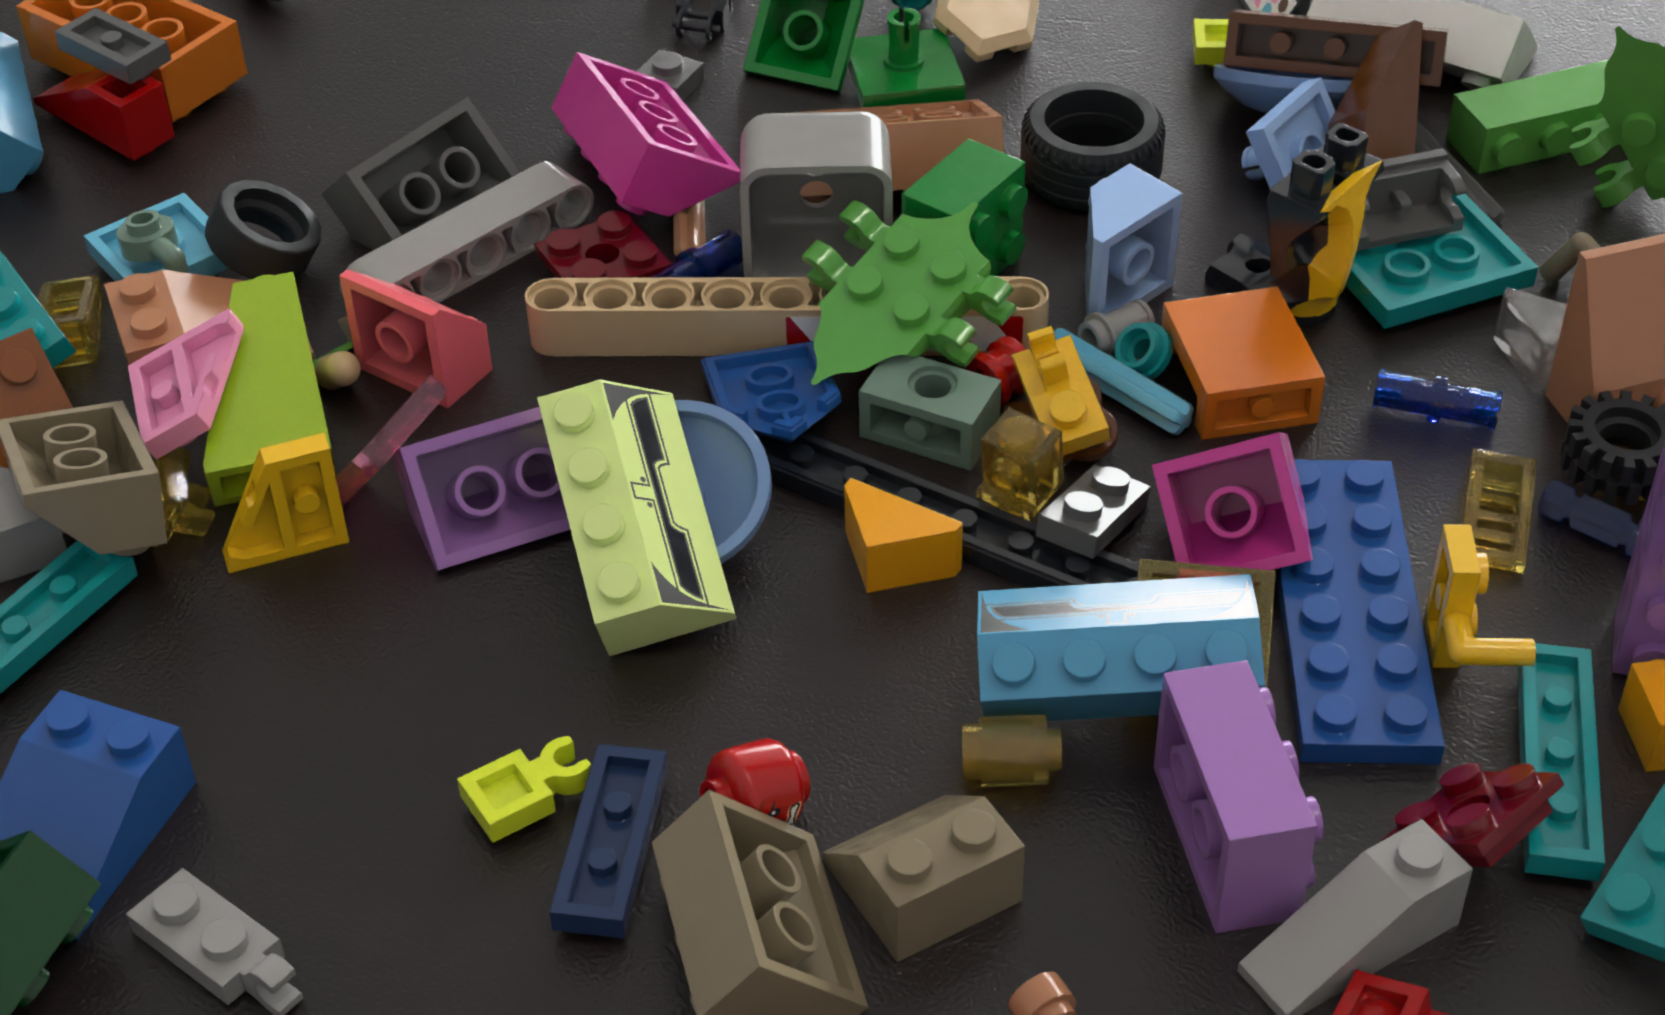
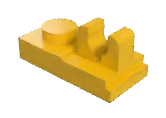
M1052 326L1028 333L1030 349L1012 354L1011 356L1051 460L1110 440L1109 426L1071 335L1055 340Z

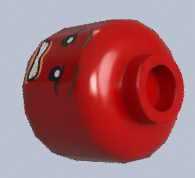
M763 738L724 749L713 755L706 768L705 781L700 785L699 797L703 796L708 790H711L793 825L797 822L803 811L804 803L807 802L810 796V778L806 765L795 751L789 750L777 740Z

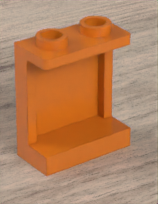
M1278 286L1164 302L1162 327L1170 333L1173 340L1172 354H1178L1197 395L1195 427L1201 440L1319 422L1325 375Z

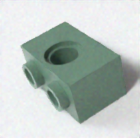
M900 354L891 356L878 363L859 390V437L971 471L1000 427L1002 380L921 356L912 357Z

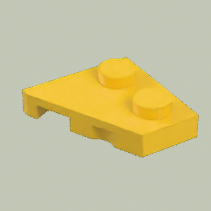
M325 433L260 448L222 549L228 573L348 543V532L331 452Z

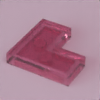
M432 375L403 402L374 436L335 475L342 507L385 465L446 396L444 392L447 389Z

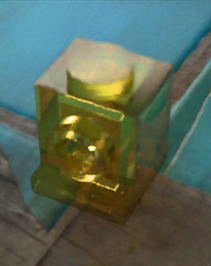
M1009 407L981 438L983 482L977 488V498L1031 521L1064 482L1062 431Z

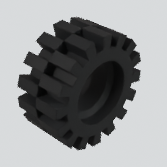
M1610 390L1599 392L1597 401L1590 395L1583 398L1580 406L1575 405L1571 411L1560 453L1562 471L1569 470L1567 479L1573 485L1584 481L1582 492L1590 497L1597 490L1604 492L1603 502L1614 504L1616 496H1623L1625 505H1637L1639 495L1647 502L1665 442V403L1656 409L1652 407L1653 397L1644 394L1639 402L1632 400V391L1623 390L1620 392L1619 399H1614ZM1613 445L1626 446L1634 450L1622 449Z

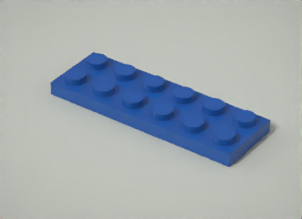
M1294 459L1304 496L1313 560L1275 569L1300 762L1441 764L1445 745L1392 461Z

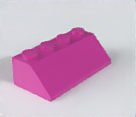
M576 52L551 109L565 126L564 132L574 138L580 146L581 155L589 160L599 172L598 178L614 192L619 206L641 216L646 215L647 211L670 217L739 183L740 169L666 81Z

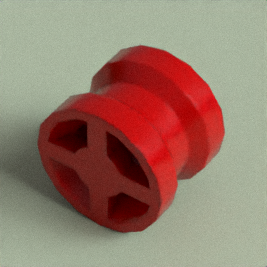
M1003 336L991 342L986 349V353L979 352L966 368H961L1002 380V408L1011 399V394L1019 395L1024 393L1011 355L1027 349L1016 339Z

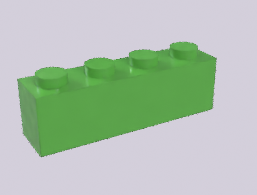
M1608 60L1454 94L1446 139L1477 174L1571 153L1569 146L1577 142L1571 133L1572 129L1584 122L1604 118L1597 105L1604 95V69Z

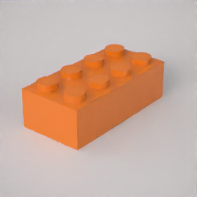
M25 0L16 5L30 57L69 76L100 69L60 50L55 31L94 8H98L167 41L171 61L152 71L149 76L163 83L172 122L187 116L193 109L214 95L225 91L228 86L248 74L237 21L188 0Z

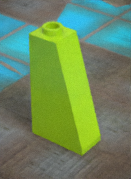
M294 272L278 275H261L251 280L233 283L229 308L243 323L244 331L211 429L208 430L203 466L214 506L240 502L260 448L320 433H325L331 452L336 481L339 482Z

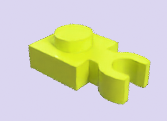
M570 736L559 737L550 741L543 748L540 757L529 761L521 749H518L457 778L460 797L492 843L555 813V794L573 795L584 791L591 763L585 759L573 766L564 767L563 765L576 760L574 742Z

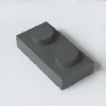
M94 8L55 31L60 50L129 84L145 79L152 71L171 61L167 41L98 8Z
M1094 464L1039 514L1035 536L1094 559L1147 507L1151 485L1130 478L1121 469L1101 467Z

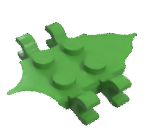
M1619 26L1615 28V49L1604 69V95L1597 105L1604 118L1584 122L1574 127L1571 133L1577 142L1569 146V150L1579 166L1597 161L1612 147L1619 144L1628 158L1626 161L1608 164L1596 170L1595 175L1601 184L1595 186L1593 191L1603 208L1621 203L1636 189L1644 187L1647 195L1652 200L1665 198V46L1638 40L1630 36Z
M853 200L839 215V219L851 226L844 234L845 240L853 246L867 251L861 259L852 267L831 246L819 240H816L801 257L804 262L813 266L807 274L808 279L815 285L830 291L818 303L821 309V319L814 338L817 368L811 380L812 385H816L825 378L835 374L865 370L891 356L900 354L918 357L931 348L944 355L952 363L966 368L980 352V349L974 343L969 342L976 334V329L961 318L970 309H973L990 322L1002 326L1016 311V305L1006 300L1013 292V287L997 276H989L991 271L990 261L978 251L971 239L969 224L971 216L978 206L977 202L971 203L961 212L939 219L915 218L902 214L889 227L868 206Z

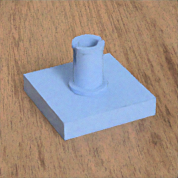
M1322 78L1302 82L1246 131L1251 145L1243 151L1241 158L1242 168L1260 165L1259 169L1248 170L1245 173L1250 180L1256 181L1266 178L1271 190L1275 184L1291 173L1294 158L1304 150H1318L1325 144L1328 124L1335 113V109Z

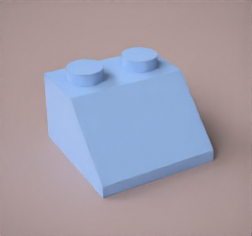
M1131 163L1090 187L1084 277L1086 316L1092 312L1105 314L1122 307V305L1134 299H1141L1147 303L1174 284L1182 192Z

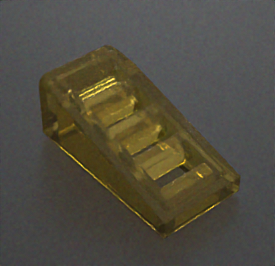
M89 275L45 282L41 286L38 296L39 302L76 350L74 354L53 369L92 363L97 358L100 340L102 293L99 276Z
M1473 448L1465 473L1460 525H1471L1474 541L1476 539L1511 546L1510 551L1475 545L1477 553H1486L1489 567L1523 573L1526 566L1537 459ZM1482 488L1510 492L1514 493V497L1481 492ZM1485 505L1513 510V515L1479 509V506ZM1477 522L1512 528V533L1477 527Z

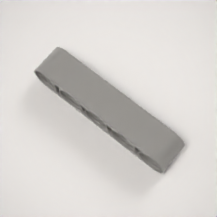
M544 161L358 258L347 269L398 285L440 303L535 250L534 243L547 239L551 232L558 229H574L578 227L589 216L594 203V195L592 189L553 162ZM340 282V293H341V295H342V297H343V292H342V287H341V282Z

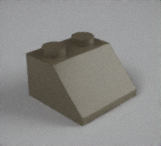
M943 795L822 852L823 862L896 962L1022 902L1025 845L985 796Z

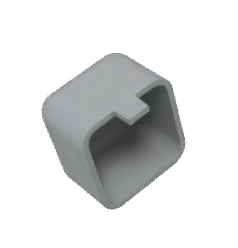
M865 111L767 113L754 117L746 124L740 140V207L745 277H807L813 266L804 262L801 256L816 240L831 246L847 264L853 267L867 252L864 249L853 246L844 238V234L851 226L840 221L839 215L853 200L868 206L887 226L890 227L893 224L890 137L886 125L878 116ZM821 181L828 184L833 192L826 201L811 203L803 199L800 190L809 182Z

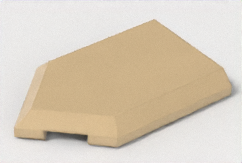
M938 0L933 24L946 36L952 34L957 36L966 44L964 52L977 63L993 58L995 51L1009 48L1014 53L1031 48L1040 0Z

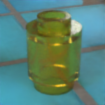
M1046 715L979 716V723L962 724L963 780H981V787L1048 785L1049 771H1062L1061 729H1047Z

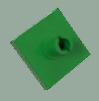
M903 8L904 23L900 22L899 9H894L887 15L889 34L854 39L848 69L861 107L965 100V81L947 36L938 28L919 30L921 15L918 11Z

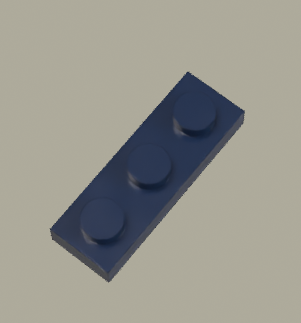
M597 744L549 912L552 930L625 938L668 772L667 751Z

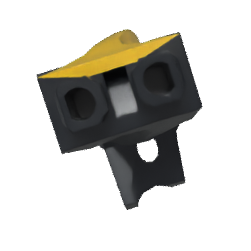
M1337 123L1326 132L1325 144L1318 150H1304L1294 158L1291 173L1271 188L1266 200L1269 211L1270 246L1240 233L1228 244L1227 254L1220 256L1209 266L1205 274V281L1226 294L1278 286L1298 326L1318 325L1330 319L1335 313L1338 296L1344 290L1357 252L1364 220L1367 193L1373 181L1385 170L1382 159L1366 153L1369 136L1344 123ZM1255 267L1262 269L1265 272L1255 273L1249 271L1247 268Z

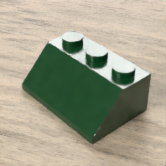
M31 830L0 841V1015H11L15 1007L23 1009L39 994L50 976V971L44 966L60 943L63 946L70 944L86 927L94 911L87 904L102 884Z

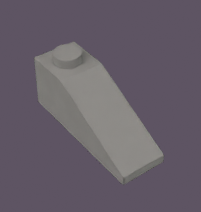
M1421 819L1362 852L1239 962L1237 972L1276 1015H1303L1343 992L1355 970L1374 974L1458 925L1473 868Z

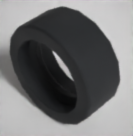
M242 180L230 183L219 194L206 222L205 238L213 254L225 266L243 277L254 279L261 275H278L294 272L295 280H297L307 269L321 241V226L315 213L300 198L284 188L264 181ZM243 222L262 226L279 236L283 242L262 237L249 229Z

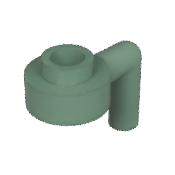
M141 210L127 216L125 222L117 229L116 236L124 259L140 263L158 260L163 264L164 270L190 273L185 254L178 247V237L173 220L170 217L159 214L154 210Z

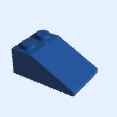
M59 690L19 739L0 781V841L31 830L102 883L87 904L94 910L93 915L86 927L74 940L78 941L195 785L196 778L181 728L170 723Z

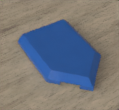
M814 341L706 357L701 360V368L714 404L735 414L755 434L791 443L841 403V394L833 376L825 378L816 385L811 384L817 368Z

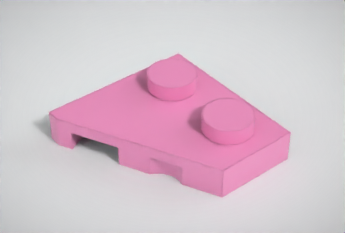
M230 308L128 365L140 436L148 452L156 460L178 447L190 444L199 435L211 429L244 331L243 323Z

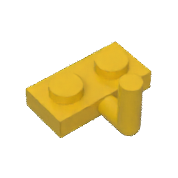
M1443 524L1424 614V625L1432 667L1460 668V665L1534 666L1536 646L1532 638H1476L1478 611L1475 599L1477 594H1485L1487 592L1489 562L1486 553H1477L1471 525Z

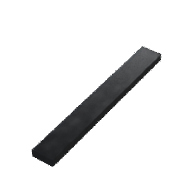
M807 432L801 434L791 443L756 434L766 452L773 484L845 513L844 485L850 478H853L963 522L962 561L1025 587L1036 588L1176 579L1105 550H1102L1094 559L1048 542L1035 536L1037 523Z

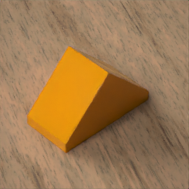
M850 478L844 485L845 532L867 593L956 577L962 569L963 522L853 478Z

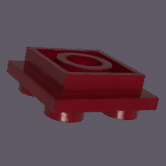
M625 211L605 212L596 222L573 230L567 228L555 230L547 236V239L534 243L536 254L556 278H659L672 273V264Z
M1477 763L1462 764L1450 769L1441 776L1439 783L1442 788L1429 800L1412 804L1401 810L1394 818L1397 827L1384 837L1382 841L1422 819L1470 866L1491 868L1553 812L1548 799L1562 788L1564 783L1558 772H1536L1534 766L1527 763L1511 766L1501 772L1482 771Z

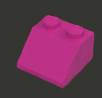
M1277 432L1152 465L1180 578L1253 575L1313 560L1304 496L1288 434Z

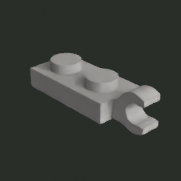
M184 868L180 869L126 913L131 930L135 935L227 1005L231 1004L246 991L273 1015H285L303 999L302 993L288 983L296 975V972L283 959L285 955L280 939Z

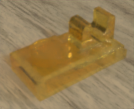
M183 446L178 447L157 460L150 454L160 476L167 543L173 531L205 536L215 517V512L205 509L211 497L210 489L203 485L186 482L190 467L189 450L184 449Z

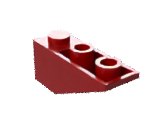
M102 70L73 75L33 97L35 105L133 161L152 153L155 148L175 137L163 83L150 76L129 84Z

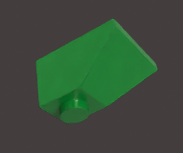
M761 0L743 71L840 93L865 0Z

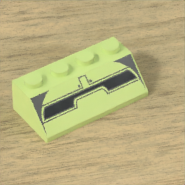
M599 379L538 397L537 400L594 624L609 656L737 619L673 394Z

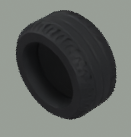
M1078 82L1052 89L1037 98L1028 107L1022 121L1020 160L1025 161V180L1032 190L1046 200L1064 208L1089 212L1088 199L1090 187L1129 163L1157 179L1160 178L1163 168L1166 136L1164 120L1157 107L1148 99L1120 85L1105 82ZM1081 145H1095V146H1103V147H1087V146H1081Z

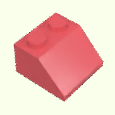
M349 269L339 275L354 353L360 362L361 370L447 409L493 370L485 323L434 302L425 296L418 295L398 285Z

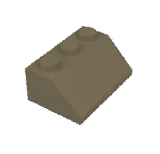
M123 400L0 419V444L25 508L100 555L113 553L118 556H133L145 552L150 546L167 544L159 471Z
M708 790L652 841L660 873V884L665 892L675 931V942L681 954L691 992L690 1000L696 1015H860L869 1008L813 834Z

